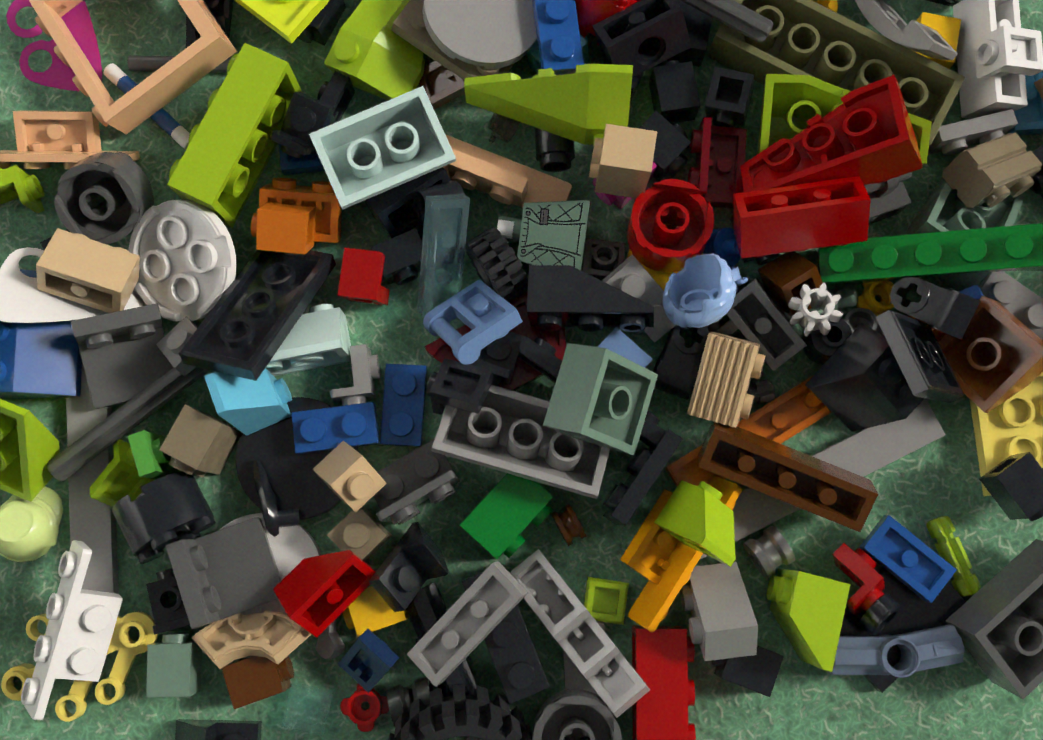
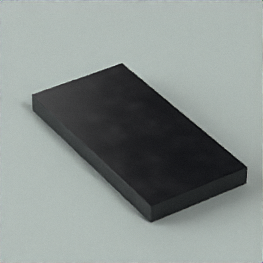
M257 250L178 353L183 364L257 381L336 266L333 254L310 250L305 255Z

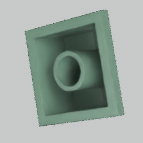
M567 343L543 426L576 439L635 456L658 374L607 348Z

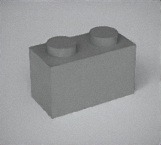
M734 562L731 567L724 563L694 567L689 581L680 590L683 610L691 611L692 618H689L691 640L693 644H700L704 661L756 655L758 624L737 562Z

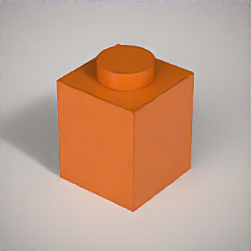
M267 202L259 207L251 220L252 237H256V250L305 255L314 247L316 207Z

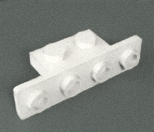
M73 540L70 550L65 551L60 559L58 574L61 577L57 593H52L47 603L46 618L49 621L45 635L38 637L34 648L36 666L32 678H27L22 688L21 703L32 720H43L55 679L99 682L123 600L116 593L81 589L92 554V550L82 541Z

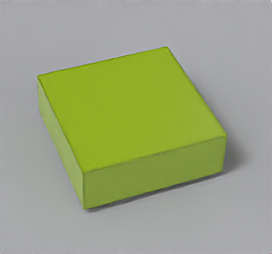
M587 576L583 605L596 621L624 625L629 583Z

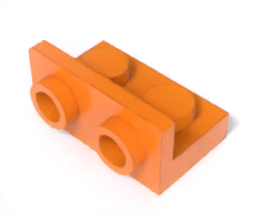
M273 178L272 183L259 189V207L267 202L316 207L314 241L339 243L341 241L342 208L330 182L314 181L311 187L296 185V179Z

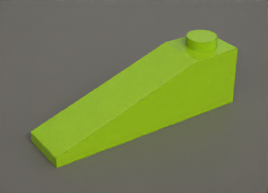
M362 0L341 27L324 61V65L333 73L337 71L350 77L353 87L385 100H391L416 89L424 73L426 60L423 58V52L391 31L393 22L410 0Z
M582 64L576 65V73L554 75L552 68L538 69V74L528 79H521L520 76L514 73L468 77L464 80L466 103L572 141L594 146L595 138L603 139L606 124L628 127L633 65Z
M766 74L757 154L781 138L791 139L809 127L806 121L819 114L822 118L843 104L840 99L851 91L810 75ZM908 113L916 136L921 161L923 164H927L932 121Z

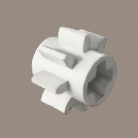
M822 283L819 288L812 290L804 284L800 290L802 299L792 297L788 304L789 308L797 310L789 323L791 325L799 324L804 328V336L806 337L811 331L820 330L825 336L831 329L829 321L839 322L843 313L834 309L841 296H832L826 290L825 283ZM809 304L813 309L821 308L823 311L821 315L817 310L809 312L807 309Z

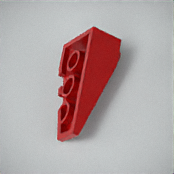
M895 74L852 90L840 99L843 104L822 118L819 114L806 121L809 127L791 139L781 138L742 164L740 169L743 191L750 192L860 176L863 184L867 185L881 183L922 169L923 165L916 136Z

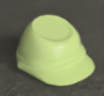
M45 486L31 502L12 495L0 506V555L16 562L34 561L45 555L52 546L56 545L59 525L63 515V505L61 498L54 490Z

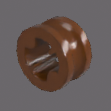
M570 504L565 506V510L562 513H557L556 511L551 513L568 547L573 544L575 537H580L581 539L586 537L585 531Z

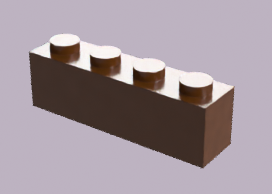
M712 421L698 454V467L858 532H861L878 496V492L870 479L740 427H730Z

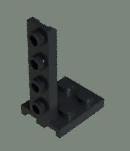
M525 336L519 345V358L556 383L562 360L554 356L557 350L539 337L532 341ZM647 411L639 438L649 448L644 447L641 451L638 450L625 469L631 475L625 484L621 482L619 485L615 484L603 502V505L608 508L603 516L615 525H626L683 440V438L671 430L665 431L657 424L660 420L649 411Z

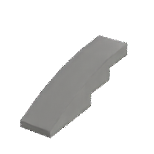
M539 549L509 572L528 592L524 597L526 602L616 718L650 691L646 683Z

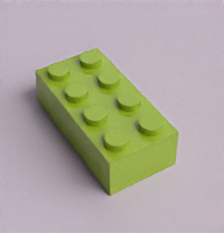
M244 43L239 54H234L227 66V76L222 85L212 92L208 101V110L201 123L196 124L191 130L188 139L189 145L182 158L177 159L170 169L167 185L182 200H190L212 210L222 220L224 225L233 228L278 144L270 140L272 131L281 130L293 93L302 92L287 61Z

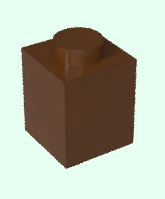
M795 251L785 252L758 269L765 289L782 310L791 317H793L797 310L789 308L788 304L792 297L802 299L800 296L802 286L806 284L812 290L819 288L823 283L817 266Z
M250 656L222 668L233 709L286 691L292 687L290 679L294 678V669L289 656L278 665L266 657Z

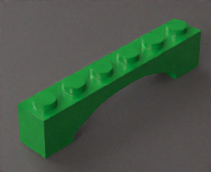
M1043 223L868 238L867 241L850 243L844 246L817 248L818 271L826 287L848 284L857 285L902 279L910 276L926 277L999 271H1043Z

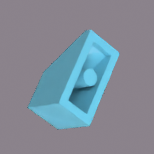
M264 369L257 381L220 372L204 376L217 414L246 436L292 416L287 402L292 401L287 384L283 378L277 380L267 369Z

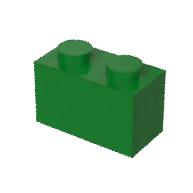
M507 473L460 526L494 558L498 559L502 554L510 558L525 542V539L520 534L530 522L538 527L552 512L553 508L548 505V502L553 496L538 482Z

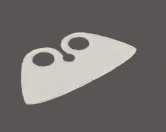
M30 247L17 249L9 254L0 268V321L9 323L60 322L108 313L38 290L37 278L24 275L19 269V261L29 255L41 257L44 250ZM134 288L124 310L146 306L136 288Z

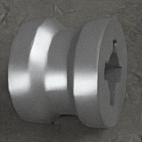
M774 526L766 528L763 531V536L759 539H749L743 543L749 558L765 578L774 575L775 569L781 564L789 565L795 561L791 547Z

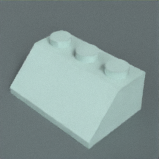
M423 86L309 134L342 210L457 161Z
M321 304L311 307L309 309L310 313L302 314L265 369L273 376L351 362L349 347L351 343L347 320L340 307L334 308L332 304Z

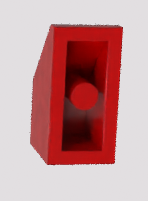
M351 550L304 558L273 588V591L289 618L317 638L370 585L369 580L376 571Z

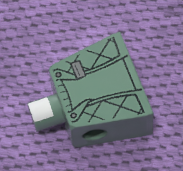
M591 201L524 203L522 219L499 216L497 229L507 241L519 243L517 259L531 265H571L582 271Z

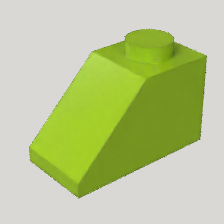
M681 480L654 523L681 543L731 567L736 560L734 511L720 501L723 494L703 481H700L699 485L696 486Z

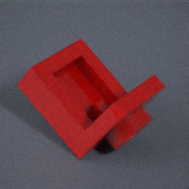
M843 543L832 554L835 565L860 587L847 601L849 611L856 617L863 610L867 611L878 599L885 595L882 592L885 589L884 577L874 569L877 566L876 562L860 548L853 551Z

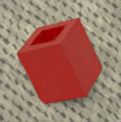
M344 247L337 296L353 302L388 306L390 290L381 286L385 255L380 251Z

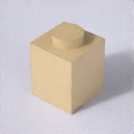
M344 440L313 468L327 486L355 513L387 484L363 455Z

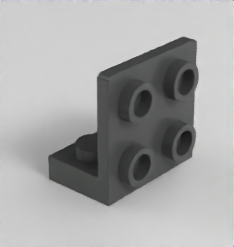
M158 303L71 321L74 337L79 346L92 403L96 409L130 401L173 368L172 364L156 345L165 337Z
M435 439L377 472L387 483L373 496L381 511L376 513L381 522H393L394 525L397 523L401 525L420 514L417 506L429 499L431 503L437 504L456 492L453 485L460 482L446 456L431 451Z
M259 517L246 520L197 539H182L165 545L191 629L209 625L278 599L273 588L281 581V577L262 520Z

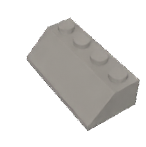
M491 385L479 414L446 405L431 451L597 499L610 449L570 437L543 426L550 401Z

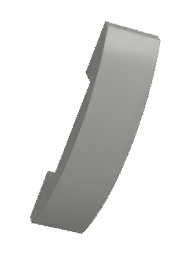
M855 0L868 22L878 32L895 43L940 60L952 61L958 55L936 30L913 19L907 25L886 0Z

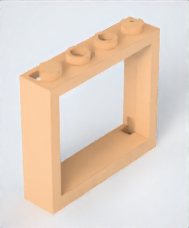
M29 0L38 14L35 17L36 23L56 43V46L53 48L54 52L75 73L76 76L72 78L74 84L85 96L90 97L95 105L92 108L95 117L105 127L110 125L124 134H128L237 52L203 0H177L201 37L114 102L61 18L83 0Z

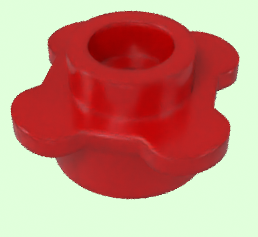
M357 684V690L352 696L344 698L340 704L342 714L348 715L362 732L371 731L375 726V720L381 714L389 712L387 696H381L374 688L368 693L359 684ZM368 702L370 705L369 709H363L362 703Z

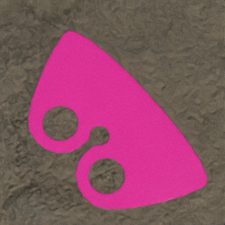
M14 0L6 14L10 30L22 38H32L40 35L43 31L38 24L31 29H22L17 25L15 20L17 12L24 7H32L29 0ZM83 0L61 18L102 81V65L98 43L86 2ZM53 39L51 41L38 40L32 42L21 52L19 59L20 69L23 75L30 81L48 87L80 91L72 80L76 76L75 73L54 52L53 48L56 46V43ZM36 50H46L52 56L51 66L44 72H34L28 66L29 56Z

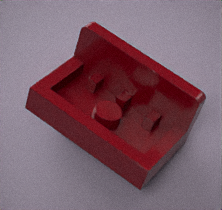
M703 117L698 130L693 129L691 133L690 153L696 154L695 167H690L687 182L695 185L706 201L710 202L711 206L733 208V194L743 193L740 166L745 163L747 129L711 126L712 118Z

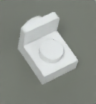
M1003 25L974 41L976 78L987 79L999 72L1033 76L1043 71L1041 31Z

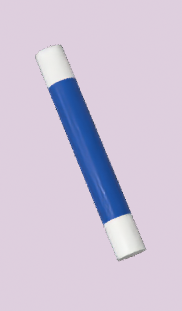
M114 63L107 65L103 71V74L124 94L137 85ZM161 108L150 116L185 150L187 149L190 133L169 113Z

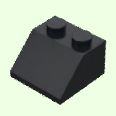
M863 323L857 327L805 384L840 422L852 432L906 419L925 399L913 395L885 336Z

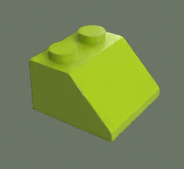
M778 568L777 576L772 575L769 580L766 594L767 600H771L770 610L801 661L832 672L850 584L802 571Z

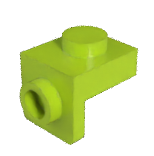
M17 165L6 169L0 168V205L19 198L24 206L38 214L45 211L40 199L45 196V193L35 175H29Z

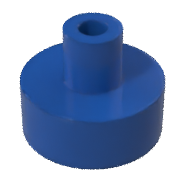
M729 227L713 229L707 244H705L706 247L703 254L713 253L724 259L729 267L736 265L741 256L734 236V229Z

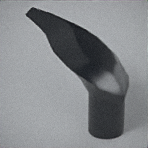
M254 460V483L266 529L275 537L279 534L280 527L300 525L299 509L278 511L277 497L270 487L267 474L260 460Z

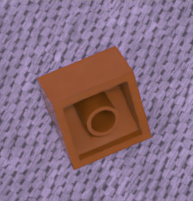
M982 296L963 338L959 339L945 334L938 343L963 393L984 413H988L1027 387L1043 372V340L999 302Z

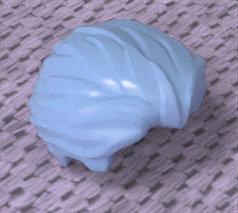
M711 253L688 258L681 271L672 273L665 285L662 302L665 314L671 323L682 328H700L718 322L727 314L733 305L736 294V284L730 267L719 255Z

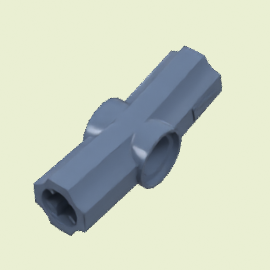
M952 624L898 635L840 636L832 672L828 671V673L831 675H892L905 678L910 677L917 671L964 662L963 655L965 650L962 638ZM897 645L900 649L901 657L896 665L890 666L887 661V652L890 647Z

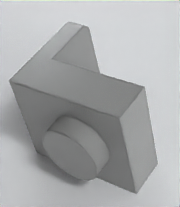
M187 316L156 344L172 366L184 376L189 374L195 366L183 364L178 353L198 328Z
M366 344L349 346L354 387L330 390L331 399L336 403L342 402V406L367 403L366 399L376 398L374 379L381 378L378 355H371V350Z

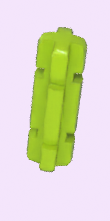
M939 516L928 521L926 527L931 538H936L938 542L934 545L939 556L957 569L953 574L954 579L951 580L954 589L963 597L978 592L981 589L980 582L976 574H971L970 572L972 565L959 536L954 537L953 532L956 530L950 517Z

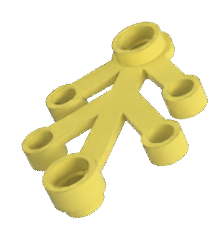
M132 612L123 617H117L107 655L117 650L119 651L109 677L101 680L95 687V697L101 704L110 705L124 696L126 691L125 681L136 655L147 652V645L156 642L158 634L154 635L152 626H155V623L150 615L144 612ZM46 614L34 616L28 621L26 633L30 639L37 641L38 637L43 635L39 633L37 625L40 620L44 621L46 626L48 625L49 619L46 618ZM132 626L136 627L140 632L138 641H133L129 636V630ZM29 663L21 664L10 668L4 674L1 688L9 699L21 700L24 682L27 678H32L35 666ZM15 676L22 681L20 691L14 687L13 679ZM74 680L68 695L61 697L56 703L55 712L60 720L70 722L85 713L87 708L86 698L93 681ZM107 683L115 687L116 693L114 697H109L106 694L105 686ZM68 700L75 703V714L68 712L66 708Z

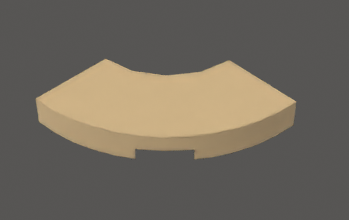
M265 610L264 613L247 615L238 613L213 622L191 638L220 670L232 661L248 656L266 657L278 665L311 636V633L290 619L288 615Z

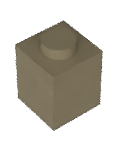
M365 506L356 513L352 510L327 534L341 551L351 550L364 562L392 537L390 532Z

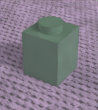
M189 633L162 634V641L147 645L146 698L190 697L201 691L202 650L194 640H189Z

